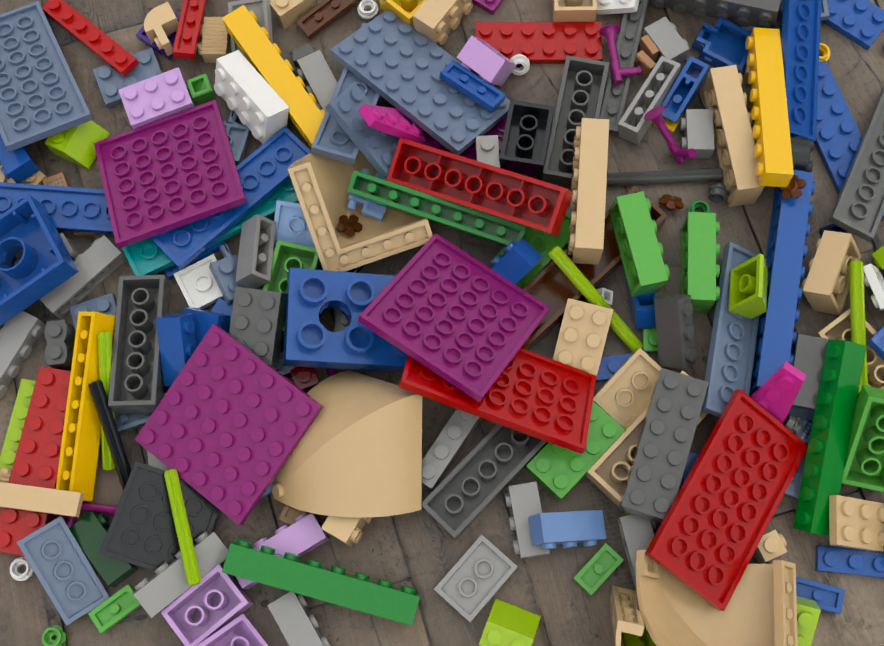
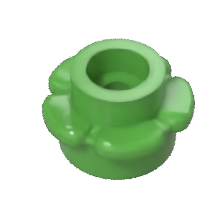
M58 625L48 627L42 634L44 646H62L61 644L66 641V633Z

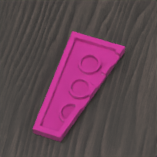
M364 104L358 110L371 128L420 144H424L427 141L422 134V128L396 108Z
M785 361L750 397L783 424L807 375Z

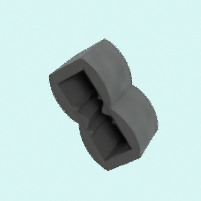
M65 320L47 321L44 330L47 341L45 348L46 363L54 369L71 370L75 330Z

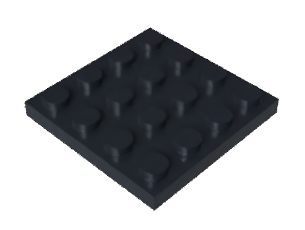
M138 461L134 462L100 549V554L152 571L165 562L169 565L177 559L174 555L180 551L164 470ZM179 477L193 545H195V538L205 531L208 534L212 531L219 509Z

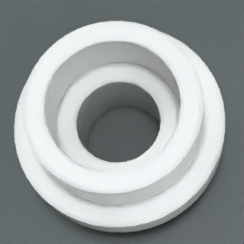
M362 0L357 8L359 16L367 20L374 18L378 14L377 3L373 0Z
M516 54L510 59L516 65H523L520 68L515 67L511 73L523 75L528 72L530 62L526 56Z
M25 557L15 559L10 565V575L17 581L28 580L34 573ZM22 565L26 566V571L24 573L20 572V568Z

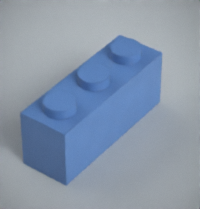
M602 510L539 513L528 517L532 546H541L542 550L555 549L556 545L562 544L564 549L577 547V543H583V547H592L598 545L597 541L607 539Z

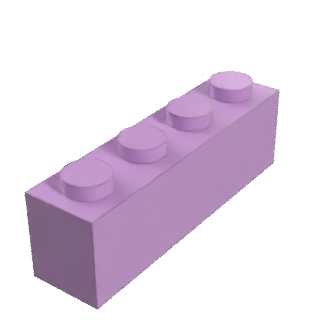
M306 512L295 519L296 523L289 527L284 525L274 532L275 535L268 540L266 537L254 543V547L261 549L262 545L276 549V554L284 555L285 552L298 555L300 558L328 541L329 538L325 531L321 529L322 526L313 513L308 514ZM236 576L242 589L248 590L258 584V582Z

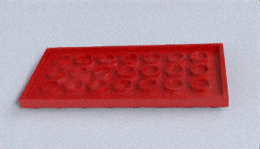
M521 348L480 403L409 355L407 356L398 387L583 454L587 444L597 376Z
M741 389L735 390L645 554L718 611H724L790 484L808 445Z

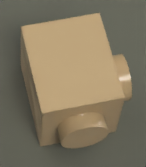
M775 529L762 536L754 552V556L759 564L787 552L785 548L787 543L783 535L777 533Z

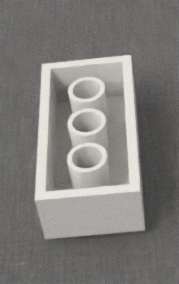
M239 50L216 59L214 90L218 96H221L226 101L229 109L238 115L241 123L251 130L255 139L264 144L282 128L287 126L288 105Z

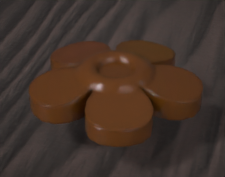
M793 175L787 187H780L783 191L782 197L785 200H789L792 196L795 199L801 197L802 191L800 189L806 186V181L799 179L797 175Z
M665 194L658 201L660 205H666V209L670 211L675 210V208L683 209L684 207L682 199L677 196L672 197Z
M342 215L339 217L340 223L337 224V230L345 232L347 236H354L355 232L362 230V224L358 223L359 218L356 215H351L349 219L346 215Z

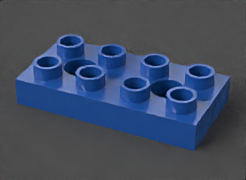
M30 195L0 215L1 326L79 272L45 206ZM23 251L21 260L15 265L17 261L15 255Z
M290 268L287 275L283 366L402 373L408 355L358 322L360 314L395 276ZM335 308L340 310L346 316L348 325L341 332L326 330L319 321V314L324 309Z

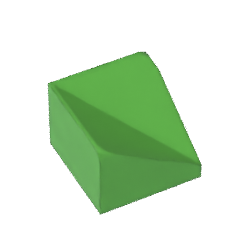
M206 73L186 80L196 105L215 98Z

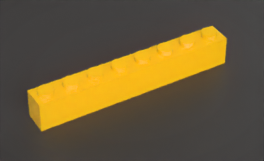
M242 5L222 18L225 29L250 64L288 105V117L311 148L326 112L323 109H318L316 106L317 101L313 94L305 91L303 80L300 76L295 77L290 62L287 59H282L280 56L282 53L277 44H272L268 39L270 36L263 26L260 28L256 23L258 19L252 10L248 11Z
M754 27L751 35L746 38L745 48L749 50L747 56V67H750L748 84H751L752 88L749 96L750 102H753L751 110V120H754L752 137L756 138L754 157H757L755 175L759 176V186L787 187L794 175L780 29Z
M79 311L56 489L81 492L84 494L83 501H93L101 438V422L89 389V384L99 380L98 333L111 332L113 342L116 316L99 312Z

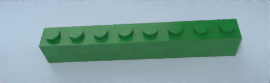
M356 170L353 172L347 189L351 196L420 219L427 218L429 222L503 247H507L512 241L517 243L522 237H525L527 231L525 226Z
M827 340L794 519V529L829 536V496L840 495L866 346L846 340Z
M243 539L230 543L222 573L411 626L413 624L420 595L415 593V588L402 585L401 589L393 587V582L379 579L378 582L369 580V575L355 572V575L345 573L346 569L332 565L331 569L322 567V562L314 559H308V562L298 560V555L285 552L284 555L276 554V549L263 545L261 549L251 546L252 542Z

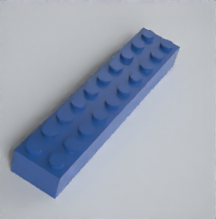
M793 169L794 175L806 181V186L800 189L802 195L797 199L792 196L789 200H785L782 197L783 191L780 187H775L765 257L768 269L766 312L759 316L749 397L785 361L793 365L794 354L791 353V346L795 344L797 332L794 331V323L798 322L800 313L796 307L797 301H800L802 296V288L799 287L800 279H803L805 273V266H802V260L807 254L808 245L805 244V237H808L811 226L807 221L808 216L811 215L813 210V203L810 202V197L814 194L816 182H813L814 173Z

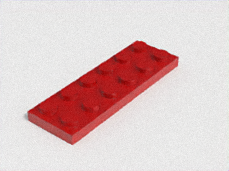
M475 22V37L487 42L509 60L516 54H522L529 59L530 64H565L567 55L602 61V36L599 34L602 22Z

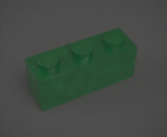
M91 511L71 526L69 530L106 584L110 587H117L136 572L138 568L136 565L99 553L110 522L104 514L101 513L99 515Z

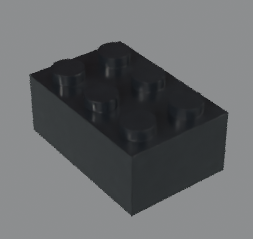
M510 100L499 157L500 168L522 175L542 178L554 106Z

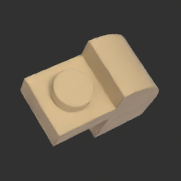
M168 2L153 8L144 20V30L150 42H156L159 50L164 49L167 56L173 54V47L167 36L177 31L179 23Z

